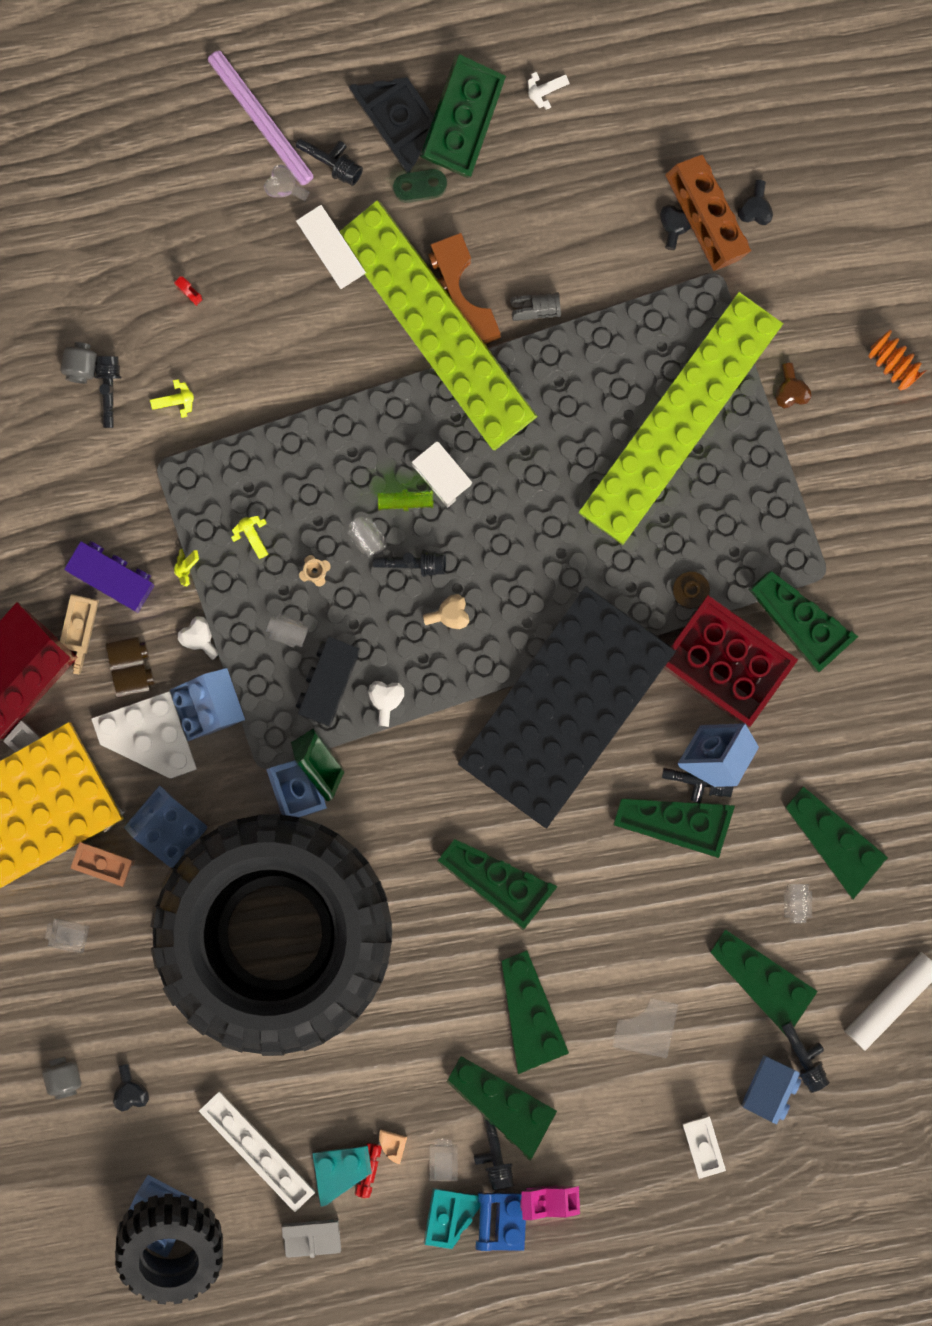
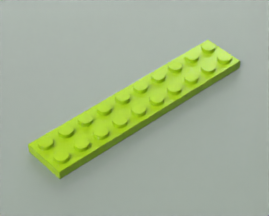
M375 201L339 231L366 272L365 276L492 450L498 449L538 417L380 201Z
M738 292L581 508L579 514L624 545L784 323Z

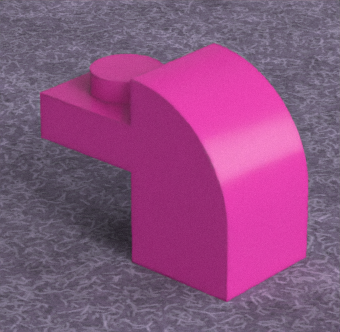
M579 1186L531 1187L527 1188L526 1191H522L520 1207L523 1220H536L544 1217L566 1218L579 1215Z

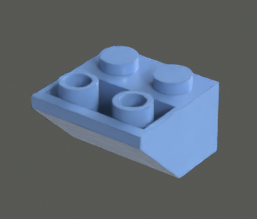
M227 668L203 674L170 689L187 741L220 731L245 720Z
M763 1055L741 1106L777 1124L779 1119L784 1120L788 1113L790 1105L787 1104L790 1094L795 1095L799 1089L801 1079L798 1077L800 1073Z

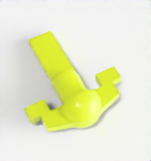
M179 379L173 380L175 389L180 388L181 393L150 400L152 410L184 404L185 409L180 410L181 417L184 418L188 417V412H192L194 396L186 382L180 383Z
M259 516L244 517L232 530L234 536L231 538L234 542L242 538L240 532L244 531L258 558L261 559L268 555V552L253 525L257 523L260 528L267 524L265 519L261 520Z
M180 549L177 564L174 566V573L179 577L181 585L188 586L190 584L188 576L190 569L199 560L198 550H194L184 560V551Z

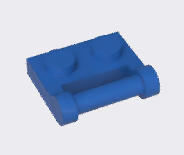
M478 1193L480 1221L479 1240H476L475 1250L524 1251L526 1220H523L520 1207L522 1193ZM497 1202L495 1240H490L491 1204Z

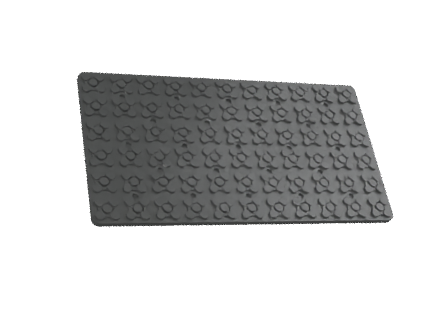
M716 273L706 274L488 348L538 416L496 450H492L435 370L429 368L167 457L158 464L157 474L185 557L187 558L194 550H198L199 560L192 566L190 572L223 669H228L245 718L241 723L254 761L259 767L268 769L295 761L291 742L313 728L328 748L331 749L514 686L586 585L658 637L684 628L698 610V608H685L678 604L674 598L673 585L676 579L683 573L697 572L703 575L710 586L709 596L730 611L758 602L748 589L768 571H772L795 589L815 583L823 578L826 573V563L755 364L624 545L579 514L581 508L732 302L727 284L722 276ZM435 442L441 444L472 481V485L457 496L456 501L448 508L412 466V461ZM259 516L261 520L265 519L267 524L260 528L257 523L253 525L268 552V555L261 559L258 558L244 531L240 532L242 538L234 542L231 538L234 536L232 530L244 517ZM422 550L446 554L445 575L437 574L436 576L428 575L422 577L421 569L373 567L374 557L395 558L411 553L415 558H421ZM309 555L314 556L315 559L320 561L327 560L330 563L331 568L326 572V582L323 586L318 587L311 581L304 582L299 577V573L303 571L305 565L304 559ZM316 568L312 570L313 573L318 571ZM455 594L465 598L466 605L464 611L468 614L470 620L466 627L453 629L447 627L441 621L425 625L423 614L438 611L446 598ZM328 637L350 644L361 650L331 727L298 715L300 709L296 708L301 692L306 694L310 683L306 682L311 667L316 668L320 657H317L316 654L321 641L327 642ZM374 681H381L386 685L400 683L404 688L402 701L396 708L390 711L389 727L378 726L379 709L373 705L368 694L369 686Z

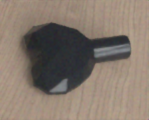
M755 180L753 195L746 198L738 208V217L742 222L749 223L755 221L759 225H767L771 222L773 217L772 208L764 198L766 181Z
M668 204L662 207L660 219L664 229L668 232L665 248L674 251L678 236L686 233L691 228V225L683 209L678 210L675 206Z
M129 1064L118 1066L121 1083L114 1093L113 1103L115 1108L123 1112L129 1110L132 1106H146L149 1101V1093L140 1082L132 1079Z

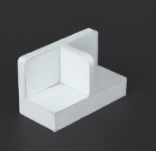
M435 442L412 461V466L447 508L456 501L457 496L472 485V481L439 442Z
M705 1114L702 1115V1118L682 1123L698 1178L726 1171L710 1116Z

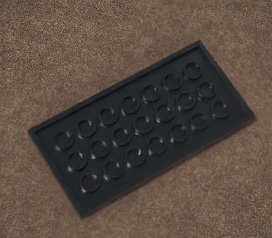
M586 585L461 758L458 765L547 829L676 650Z

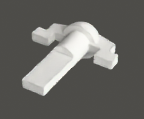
M537 72L531 74L532 79L527 80L528 96L538 108L544 106L545 110L551 108L548 100L543 102L541 97L570 83L567 76L563 75L550 82L536 86L535 81L540 79Z

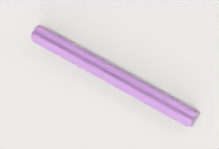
M213 52L208 57L210 65L300 185L308 184L314 178L311 171L222 52Z

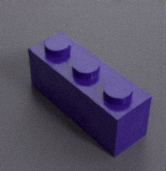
M92 541L88 545L80 542L64 570L139 613L155 586L149 581L152 576L138 568L135 572L126 568L128 562L116 555H113L110 559L102 554L104 548Z

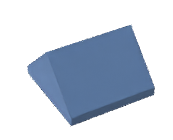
M296 761L266 769L282 815L304 817L327 808L324 798Z

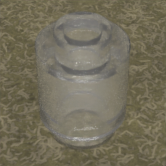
M360 516L349 524L351 528L348 531L349 536L360 552L366 554L368 558L375 556L386 548L384 536L370 517L364 519L363 516Z
M278 613L277 618L271 616L266 632L271 633L269 639L294 648L295 645L302 647L309 627L303 625V621Z
M787 884V891H784V917L790 918V923H807V918H812V891H809V884Z

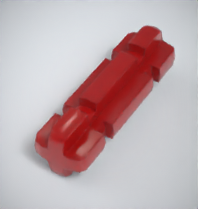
M367 1143L365 1145L368 1146L372 1174L360 1181L359 1184H356L354 1193L358 1197L369 1198L371 1196L373 1187L370 1185L374 1183L379 1162L376 1159L380 1157L382 1149L378 1144Z

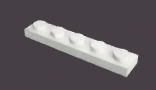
M221 1091L199 1110L294 1212L316 1192Z

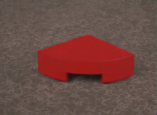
M180 276L174 282L176 288L195 306L203 300L200 293L193 289L183 276Z

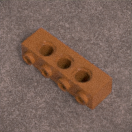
M703 154L676 164L665 174L713 271L736 263L751 252L748 240L743 235L736 221V216L725 200L724 193L718 186L712 174V169L706 162Z

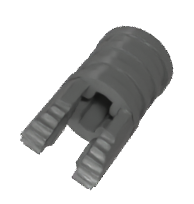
M559 292L554 294L516 296L510 299L511 306L519 308L512 312L513 321L561 317Z

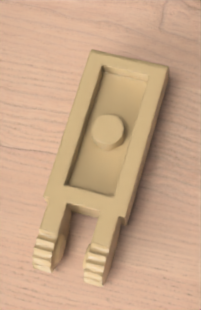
M71 594L60 641L69 650L77 652L76 656L78 658L73 664V674L79 675L82 670L84 656L88 651L99 600Z

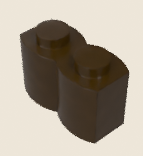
M139 637L106 643L117 698L150 692V685H154L155 682L152 669H146L144 658H149L146 642H141Z

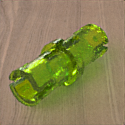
M402 489V492L378 493V511L387 509L409 511V508H433V490L408 492V489Z

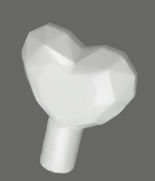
M196 616L191 621L189 627H185L178 632V640L181 645L193 650L202 649L212 661L219 656L217 649L210 642L212 634L206 618Z
M374 681L369 686L368 694L373 705L379 709L378 726L389 727L390 711L396 708L402 701L404 688L400 683L386 685L381 681Z

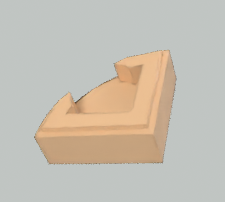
M381 1129L379 1140L382 1150L391 1161L400 1164L407 1136Z

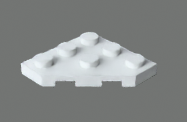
M170 691L92 718L100 745L171 779L197 770Z

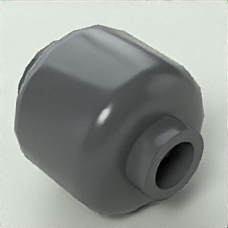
M75 342L74 347L71 346L64 349L60 371L66 376L65 380L87 384V380L94 378L98 354L90 350L91 345Z
M66 1057L50 1060V1066L46 1067L42 1072L47 1093L55 1096L56 1100L76 1095V1090L82 1085L77 1064L74 1061L67 1062Z

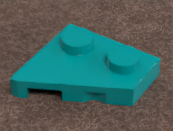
M368 1146L313 1153L321 1207L329 1205L341 1194L347 1192L355 1184L372 1174Z
M433 1188L423 1243L429 1246L453 1249L460 1239L461 1233L468 1228L473 1221L472 1218L480 1208L478 1195Z

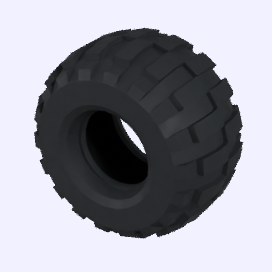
M261 814L235 819L220 825L207 835L198 838L184 851L183 856L174 867L170 868L161 884L162 890L156 906L153 907L150 927L153 928L152 958L154 968L158 969L164 985L162 989L172 1006H176L188 1020L187 1023L201 1035H207L218 1041L223 1047L240 1053L244 1051L262 1054V1056H284V1054L307 1051L324 1044L345 1031L359 1018L372 1002L383 982L391 951L392 921L388 899L382 883L368 860L356 847L340 834L322 824L301 817ZM267 886L288 887L301 893L313 904L321 921L322 939L315 959L298 975L283 980L262 979L249 973L234 957L228 939L229 922L236 906L251 892Z

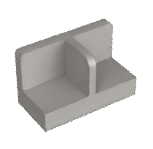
M339 1219L284 1223L282 1226L285 1253L288 1258L302 1256L315 1258L316 1255L337 1254L341 1252Z

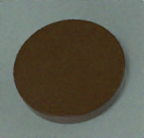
M697 572L683 573L676 579L673 585L675 600L681 606L689 609L700 607L710 594V586L707 579Z

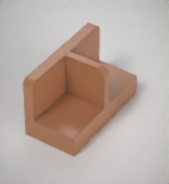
M80 842L71 869L124 887L130 868L134 866L136 860L85 842Z

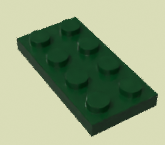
M460 54L455 55L420 157L463 177H471L506 76Z

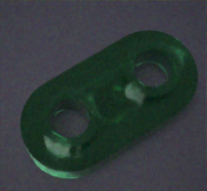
M436 169L402 174L395 179L393 184L395 197L404 203L438 198L447 189L446 176ZM430 179H437L439 183L437 186L432 187L428 182ZM404 183H409L412 186L409 191H404L401 187Z

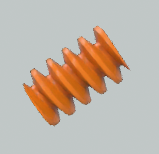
M889 330L871 346L872 350L868 357L873 359L878 356L876 366L880 367L886 364L883 373L887 375L893 372L891 382L895 383L901 380L898 390L902 391L910 387L927 370L918 371L922 364L920 361L911 364L914 354L904 356L903 354L907 347L904 345L896 348L900 339L897 337L889 340L888 338L892 333Z

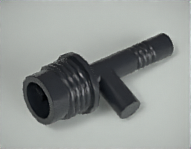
M303 138L297 141L296 148L333 168V179H338L351 186H354L360 179L363 167L358 165L356 161L351 160L347 154L342 155L347 148L343 142L338 141L328 154Z
M97 356L96 376H94V379L103 380V384L99 388L100 393L103 394V428H114L113 379H122L119 371V357Z
M422 550L421 558H415L411 553L395 558L374 557L373 567L421 569L422 577L428 575L436 576L437 574L445 575L446 554Z
M663 768L661 777L662 779L693 784L691 801L696 803L702 801L705 787L709 788V796L715 795L730 798L734 786L714 787L689 772L675 771L669 768Z
M791 1021L783 1024L781 1027L803 1067L799 1071V1077L802 1078L804 1085L807 1086L810 1093L823 1089L830 1083L822 1067L823 1063L822 1061L812 1062V1059L824 1052L823 1046L820 1043H816L806 1050Z
M484 1118L490 1151L474 1154L475 1164L480 1165L492 1162L493 1167L485 1169L489 1176L488 1179H490L489 1182H491L492 1191L513 1187V1173L511 1170L513 1165L512 1163L504 1164L497 1128Z

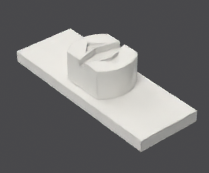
M322 205L296 220L340 289L366 273Z

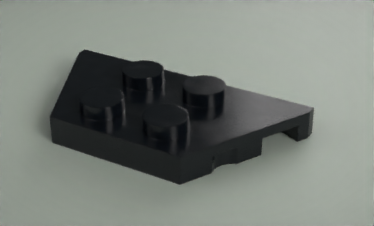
M408 77L394 79L389 82L382 80L375 81L373 84L350 85L348 87L349 91L406 174H409L421 155L434 115Z

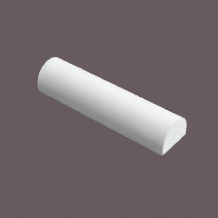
M920 952L844 1032L866 1051L932 983V960Z

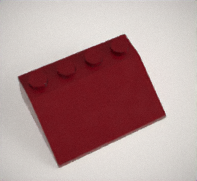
M708 595L671 645L676 652L663 669L740 724L745 723L750 728L798 659Z
M16 602L0 620V739L6 738L78 658L19 602Z

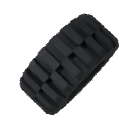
M173 1193L164 1194V1197L159 1198L155 1195L148 1197L147 1202L143 1200L134 1205V1211L130 1209L123 1216V1221L119 1223L117 1229L115 1267L116 1271L120 1274L119 1278L125 1286L129 1285V1290L136 1296L141 1294L142 1299L149 1302L156 1300L158 1304L166 1305V1302L180 1304L184 1299L188 1298L190 1301L197 1298L199 1292L205 1293L210 1289V1285L215 1283L219 1277V1271L222 1269L223 1233L221 1232V1224L215 1218L214 1212L208 1207L204 1209V1203L197 1199L191 1201L189 1196L186 1195L174 1197ZM161 1239H177L190 1245L193 1250L180 1258L163 1259L152 1255L145 1248Z

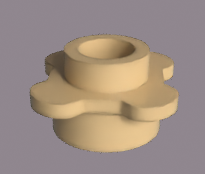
M309 555L304 559L305 565L303 571L299 573V577L304 582L311 581L318 587L323 586L326 582V572L331 568L330 563L327 560L320 561L315 559L314 556ZM316 568L318 571L313 573L312 570Z

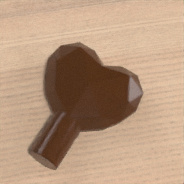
M793 363L783 364L785 380L777 390V404L783 409L790 408L795 403L799 405L807 404L811 399V390L802 380L795 377Z

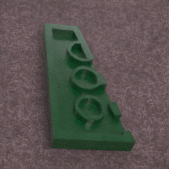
M772 571L765 573L748 589L815 672L819 673L859 637L842 626L835 618L822 611L815 603L802 596L799 591Z
M802 787L785 807L800 830L814 846L816 852L830 868L835 878L846 890L851 900H854L888 857L805 787Z
M621 799L613 825L719 858L735 805Z
M456 839L452 841L437 860L441 866L522 930L527 927L558 887L536 878V876L512 867L502 860L499 861Z
M725 929L710 951L711 955L784 1035L785 1033L781 1026L791 1021L795 1027L818 992Z
M523 951L502 960L518 1074H521L567 1055L569 1051L528 951Z
M460 1056L446 1082L471 1106H474L481 1112L491 1125L493 1124L501 1131L511 1144L520 1149L529 1161L532 1160L557 1110Z

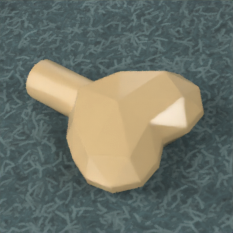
M459 594L446 598L438 611L423 614L425 625L441 621L444 625L453 629L466 627L470 620L468 614L464 611L466 605L465 598Z

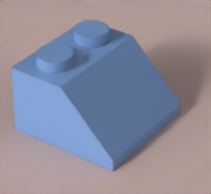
M745 723L700 725L679 760L678 765L683 770L714 787L737 786L759 746Z

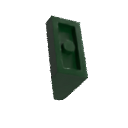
M313 728L292 741L291 746L296 763L325 801H330L335 796L344 775V769Z

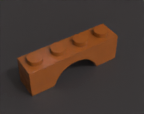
M462 233L431 244L432 253H429L428 257L433 270L439 269L442 278H439L438 281L484 344L500 339L501 333L492 310L472 305L464 298L460 291V277L471 264V256Z

